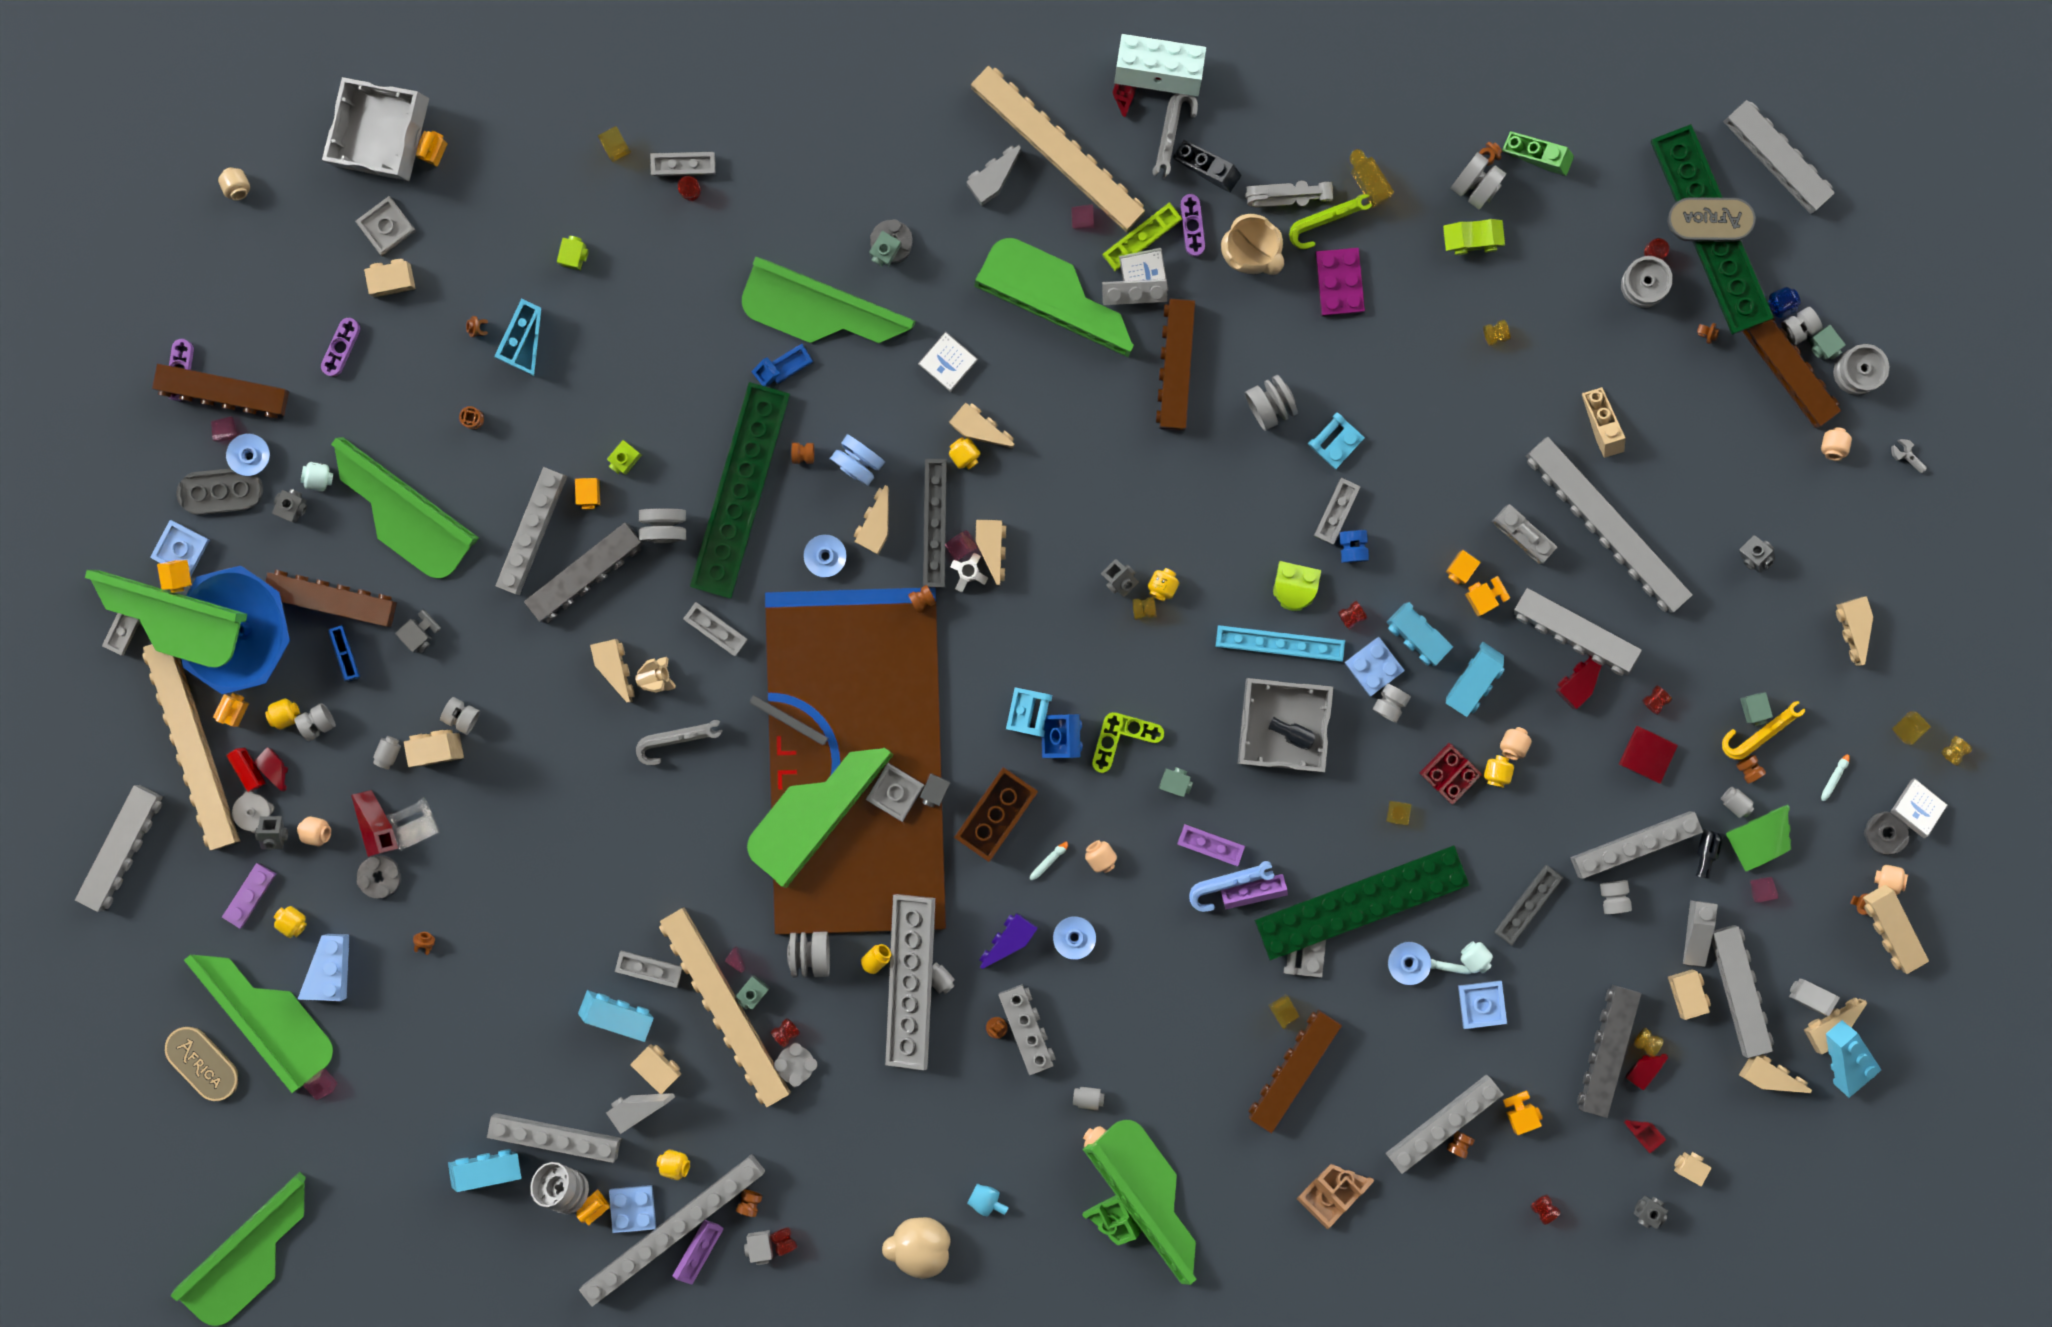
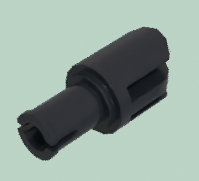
M1273 717L1268 727L1269 730L1271 729L1285 736L1286 742L1300 749L1308 750L1313 746L1315 735L1311 730L1297 723L1289 725Z
M1706 829L1703 830L1697 851L1700 861L1696 876L1710 878L1713 860L1719 857L1723 834Z

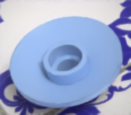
M254 434L237 436L230 442L226 452V459L230 468L243 476H253L260 473L267 466L270 458L268 445L261 437ZM248 453H253L251 460L246 458Z
M819 535L811 539L806 545L804 562L813 574L819 577H831L839 573L844 567L846 550L842 542L836 537ZM823 553H829L830 557L828 560L822 559Z
M1072 916L1063 919L1056 926L1053 941L1055 948L1062 956L1068 959H1081L1093 950L1096 934L1090 922L1084 918ZM1073 933H1076L1079 936L1077 941H1072L1070 939V936Z
M1404 942L1397 945L1391 951L1388 959V968L1393 978L1405 985H1414L1422 982L1428 976L1431 969V958L1427 950L1420 944ZM1407 959H1411L1413 962L1410 967L1405 965Z

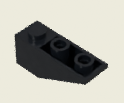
M1183 140L1173 156V159L1229 193H1231L1242 176L1234 164L1186 140Z

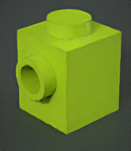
M569 236V239L562 238L557 263L560 266L581 271L583 261L586 262L588 257L587 246L581 242V238Z
M622 440L607 460L611 463L609 467L617 474L620 472L627 474L642 454Z

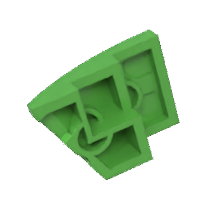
M1788 804L1726 833L1745 871L1765 864L1791 850L1790 824L1788 821L1790 807Z
M1116 1195L1093 1206L1082 1214L1085 1219L1089 1218L1095 1223L1098 1229L1103 1234L1108 1235L1117 1245L1137 1239L1142 1232Z

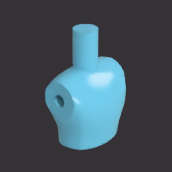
M978 1183L967 1203L976 1212L986 1217L990 1215L993 1209L1005 1215L1009 1208L997 1202L1000 1194L998 1190Z

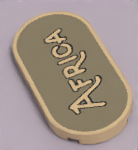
M182 1027L169 1035L165 1043V1054L168 1061L202 1097L211 1101H220L228 1098L235 1092L238 1086V1071L235 1065L200 1029Z

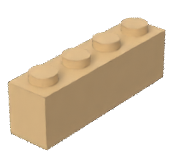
M1883 885L1864 896L1863 899L1866 903L1864 908L1867 914L1873 917L1875 921L1873 926L1877 933L1882 935L1884 939L1882 944L1886 951L1891 953L1893 966L1897 970L1900 969L1908 974L1929 962L1894 890Z

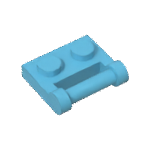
M1338 412L1332 416V421L1315 439H1311L1308 442V445L1335 470L1365 438ZM1340 425L1343 428L1342 432L1324 450L1320 445Z
M1015 687L1006 729L1044 737L1045 731L1043 729L1049 701H1052L1053 695ZM1037 698L1041 699L1034 729L1030 728V724L1033 715L1035 700Z

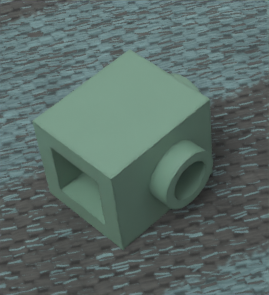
M882 231L869 252L870 256L873 257L871 261L881 267L883 265L889 267L902 245L901 241Z
M1831 325L1824 327L1820 332L1808 339V342L1813 347L1814 355L1822 360L1827 358L1833 360L1842 353L1840 349L1845 346V343Z
M1766 692L1740 698L1747 723H1754L1755 726L1767 723V719L1773 717Z
M1175 767L1174 771L1165 768L1159 789L1184 797L1185 793H1190L1193 782L1190 781L1191 777L1186 775L1188 771Z
M753 975L736 995L739 999L737 1002L743 1008L753 1010L770 987Z

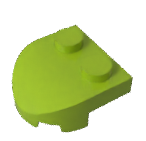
M1280 561L1273 587L1274 597L1276 596L1283 608L1291 611H1300L1311 605L1318 591L1321 570Z

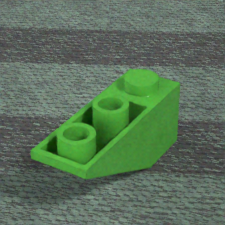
M1511 131L1502 149L1503 152L1564 176L1567 175L1574 159V155L1568 147Z

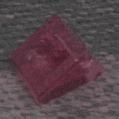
M1093 204L1072 207L1073 229L1094 228Z
M233 416L211 421L213 441L220 442L237 437Z
M967 530L945 543L956 561L978 548Z
M1772 877L1750 880L1754 902L1778 899V893Z
M735 946L725 959V962L740 973H743L746 966L738 947Z
M322 1069L305 1082L303 1086L316 1100H319L332 1093L337 1082L326 1069Z

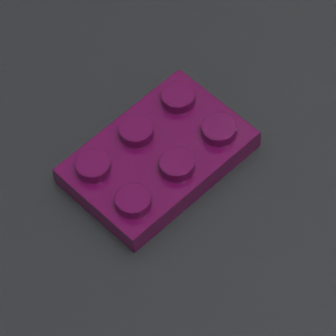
M1359 248L1316 251L1321 316L1364 312Z

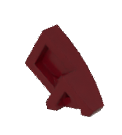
M1115 84L1112 93L1122 116L1126 117L1137 87Z
M267 747L253 763L278 789L285 792L287 787L284 785L285 773H288V767H285L284 762L271 748Z
M1666 1053L1661 1054V1056L1651 1057L1643 1055L1642 1059H1639L1626 1074V1079L1644 1091L1668 1059V1055Z
M1630 1120L1623 1122L1649 1154L1666 1141L1652 1123Z

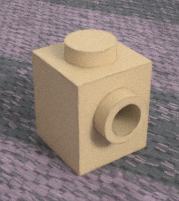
M1684 1152L1682 1156L1680 1155L1676 1159L1674 1171L1702 1186L1711 1167L1703 1163L1704 1158L1692 1152L1689 1155Z

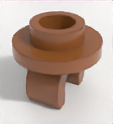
M1488 142L1486 143V148L1481 149L1479 152L1483 156L1490 155L1487 166L1493 164L1495 159L1497 161L1502 159V150L1497 143L1492 144Z
M472 316L470 320H467L466 331L470 337L487 335V331L480 330V324H487L488 320H478L477 316Z
M1712 323L1711 327L1699 324L1698 336L1707 338V344H1711L1712 340L1716 341L1719 334V329L1716 328L1717 324Z
M1862 894L1860 897L1853 895L1850 904L1856 905L1857 911L1860 914L1868 915L1864 908L1866 903L1863 899L1868 894Z
M428 932L416 934L413 937L414 951L418 952L419 948L422 947L426 949L425 954L428 955L435 944L434 936Z
M993 1017L987 1022L986 1031L992 1038H1001L1007 1032V1023L1001 1017Z

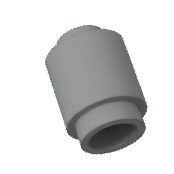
M387 736L386 739L381 738L373 756V763L384 769H389L391 765H394L401 745L398 744L399 740Z
M1730 787L1721 797V800L1724 802L1723 805L1739 818L1742 816L1746 818L1754 810L1752 807L1754 802L1739 789Z
M936 962L932 965V986L939 994L942 991L945 994L948 993L955 986L952 983L955 979L942 964L939 965Z
M1075 1088L1073 1105L1082 1109L1099 1110V1106L1103 1107L1105 1094L1101 1093V1089Z

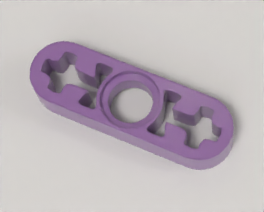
M1187 194L1180 203L1185 249L1190 256L1198 257L1205 249L1200 201L1197 196ZM1188 199H1191L1192 203H1196L1192 210L1193 214L1198 213V216L1190 215L1185 217V214L1189 215V207L1184 206ZM1189 220L1198 222L1199 228L1196 231L1188 230L1186 224ZM1200 234V237L1196 236V243L1201 245V247L1198 248V252H1194V249L1189 247L1193 244L1192 237L1188 238L1187 235L1195 236Z
M345 318L340 322L321 363V369L326 375L336 377L342 372L360 333V325L356 320ZM352 322V327H354L355 329L354 331L348 332L347 337L351 338L350 341H348L345 338L340 337V335H346L347 329H345L346 324L350 325ZM341 341L345 342L346 350L343 353H337L335 350L336 344ZM333 353L334 355L341 357V361L336 359L334 365L337 366L336 370H331L329 372L330 368H328L327 365L328 363L332 364L334 362L335 358L331 357Z
M178 339L173 343L169 366L176 367L178 364H182L185 369L191 370L194 347L189 341ZM183 343L188 348L187 351H183L182 355L186 362L176 360V357L181 358V352L178 351V347H182ZM171 394V397H168L174 401H181L179 399L180 395L175 397V394Z

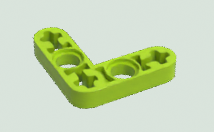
M1109 713L1103 721L1093 757V768L1101 773L1107 772L1110 769L1120 734L1151 743H1158L1164 737L1163 728L1158 724L1123 714ZM1113 716H1116L1117 721L1120 722L1119 726L1115 725L1113 731H1117V736L1111 733H1104L1105 728L1107 730L1110 729V723L1107 722L1108 718L1112 719ZM1133 721L1140 725V730L1136 734L1128 731V725ZM1144 724L1148 725L1146 728L1148 730H1153L1154 727L1158 728V732L1161 733L1160 737H1156L1153 740L1151 739L1152 736L1145 733V738L1141 737ZM1106 736H1110L1114 740L1113 747L1109 749L1102 746V739ZM1099 749L1105 752H1112L1111 757L1106 755L1105 761L1108 762V766H1104L1103 769H1099V765L1096 764V760H1101L1102 754H1098Z

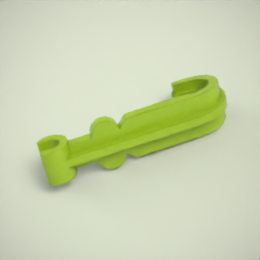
M1359 195L1355 199L1296 221L1289 231L1291 243L1300 249L1314 247L1315 242L1313 241L1300 243L1298 240L1299 234L1357 211L1369 209L1372 206L1371 203L1364 206L1361 203L1362 199L1369 197V195Z

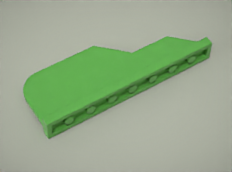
M1005 238L993 245L980 273H978L974 287L1129 357L1134 344L1130 340L1121 314L1085 297L1072 264L1014 238Z
M755 257L754 266L742 295L743 309L751 319L809 343L842 329L880 343L913 329L916 322L913 319L760 257Z
M344 437L335 438L331 445L335 448L340 480L371 502L377 539L430 577L443 578L454 572L470 547L475 545L479 537Z
M86 571L85 578L91 580L105 609L139 619L156 651L208 667H221L232 658L241 622H246V613L182 594L171 593V591L104 571Z
M886 748L849 752L826 782L790 786L749 837L747 849L752 861L774 878L779 885L787 888L894 754Z
M189 955L184 959L291 1093L298 1091L330 1063L333 1056V1046L330 1039L291 991L253 988L230 958Z
M1132 1120L1118 1121L1093 1144H1088L1083 1151L1179 1282L1191 1285L1196 1280L1193 1275L1196 1241L1174 1213L1177 1175L1137 1122Z
M301 1172L293 1177L174 1289L171 1297L176 1301L180 1300L202 1322L208 1325L218 1326L229 1322L275 1279L276 1242L304 1217L306 1177Z

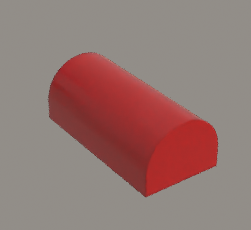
M245 747L237 748L226 755L248 793L266 784Z

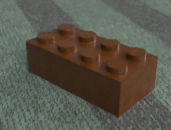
M1003 767L954 838L990 862L1036 796L1038 790Z

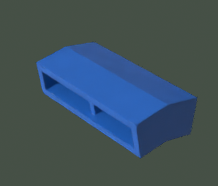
M338 626L329 629L328 633L344 681L349 682L360 678L344 627ZM337 632L341 634L346 649L344 652L340 651L335 636ZM348 655L354 673L352 676L348 675L343 657Z

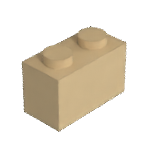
M404 259L392 260L391 264L387 265L375 263L371 264L370 268L364 269L368 292L373 297L415 289L411 264L404 261Z
M1692 969L1668 977L1680 1018L1687 1020L1710 1013L1708 1007L1711 1006L1708 995L1703 992L1704 980L1701 973L1698 974L1697 971Z
M650 1044L630 1065L654 1089L662 1094L681 1075L679 1072L680 1067L673 1060L668 1061L663 1056L665 1053L659 1046Z

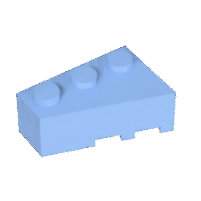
M325 934L321 936L298 999L342 1001L347 999L348 934Z

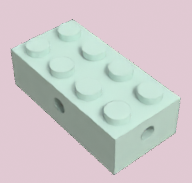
M1122 34L1114 83L1199 96L1206 47Z

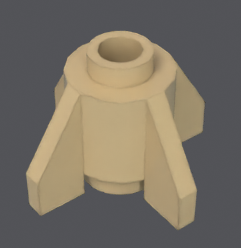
M663 657L657 661L655 658L647 660L637 672V685L643 690L655 693L675 689L676 685L669 679V672L666 668L669 659Z

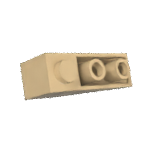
M1603 388L1582 393L1590 423L1603 457L1624 452L1625 436Z
M965 403L949 422L965 438L1009 448L1015 446L1012 442L1014 438L1006 431L1001 433L996 429L998 425L989 417L987 419L983 418L980 415L982 411L972 403L970 406Z
M886 485L883 489H878L874 497L877 500L873 508L869 506L864 515L866 521L863 527L859 525L854 534L856 538L855 543L879 555L888 538L889 488Z
M976 520L977 546L996 585L1000 586V581H1005V568H1001V560H1005L1006 547H1001L1002 538H1006V526H1002L1001 520Z
M1867 596L1836 605L1838 609L1836 610V616L1844 627L1842 631L1844 640L1849 643L1851 649L1849 656L1856 666L1865 665L1873 622V614Z
M614 639L590 645L595 667L627 703L633 702L632 697H635L632 684H628L627 680L630 672L627 663L624 664L622 658L625 655L623 644Z
M1853 998L1845 1003L1846 1006L1840 1010L1838 1008L1833 1009L1829 1016L1822 1020L1815 1019L1808 1024L1809 1027L1804 1029L1817 1053L1824 1054L1828 1052L1826 1033L1841 1020L1852 1028L1865 1008L1866 1000Z
M1763 1054L1750 1057L1739 1076L1761 1089L1812 1092L1810 1088L1806 1087L1808 1082L1798 1076L1795 1079L1788 1075L1790 1071L1781 1065H1778L1777 1068L1771 1065L1770 1062L1772 1060Z

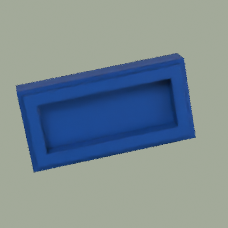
M803 344L772 361V364L780 373L775 379L777 384L814 363Z

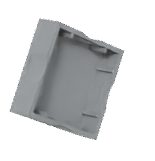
M342 77L335 105V116L328 133L322 160L335 167L409 181L429 98L418 91L391 86L380 87L369 82Z
M1246 678L1238 764L1325 772L1328 746L1327 726L1331 716L1333 687ZM1273 717L1289 725L1297 723L1311 730L1315 735L1313 746L1308 750L1300 749L1286 742L1285 736L1271 729L1269 730L1268 727Z

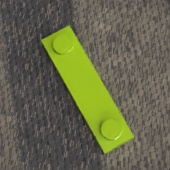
M1169 202L1104 252L1102 256L1116 272L1121 268L1119 256L1142 252L1181 222L1182 218Z

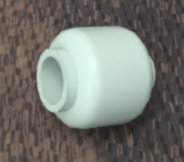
M309 462L307 466H303L300 483H304L306 489L323 492L327 485L331 486L333 473L329 472V466L326 464Z
M1472 941L1462 949L1461 962L1471 973L1481 972L1483 974L1491 968L1490 962L1493 955L1483 943Z

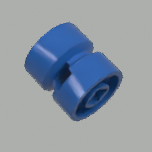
M1367 530L1339 533L1340 545L1344 546V549L1341 550L1342 563L1369 561V550L1365 547V544L1368 543ZM1350 542H1358V547H1350Z

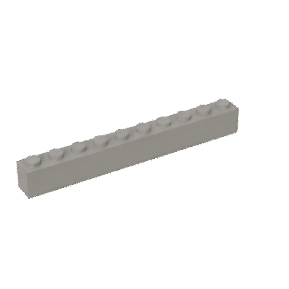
M1549 437L1543 439L1526 455L1529 459L1527 463L1530 467L1541 472L1543 481L1548 486L1552 485L1557 490L1556 495L1563 502L1567 501L1572 506L1570 510L1575 516L1583 518L1586 522L1584 524L1591 533L1595 532L1600 537L1599 542L1606 549L1610 548L1615 553L1613 557L1619 564L1626 565L1629 569V575L1644 585L1642 589L1649 596L1653 595L1658 600L1657 605L1662 611L1675 612L1692 596L1691 592Z
M751 1154L588 1280L579 1291L593 1307L761 1177L765 1172L764 1168L754 1155Z

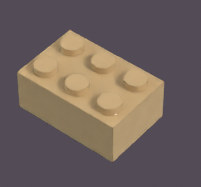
M439 730L431 732V734L409 736V741H404L408 767L426 766L464 758L460 734L453 733L452 730Z

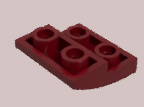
M1636 726L1619 765L1660 784L1678 745Z
M1450 743L1419 773L1451 805L1482 775Z

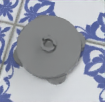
M246 791L234 803L231 818L240 828L255 833L259 825L260 816H270L274 812V805L261 795L255 794L253 791L250 793Z
M793 1043L779 1054L774 1062V1068L783 1080L797 1087L811 1076L812 1072L817 1068V1061L813 1059L807 1049L801 1047L798 1043Z

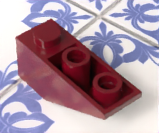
M1588 655L1589 658L1584 663L1580 661L1572 669L1574 673L1569 678L1565 676L1557 684L1559 687L1555 691L1572 709H1578L1593 694L1602 665L1592 660L1593 657Z
M372 790L351 795L367 856L370 857L398 849L393 828Z

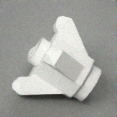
M973 553L970 560L962 563L953 560L950 567L957 570L960 576V580L955 588L956 590L963 592L966 584L974 580L985 585L988 577L981 574L977 567L981 556Z

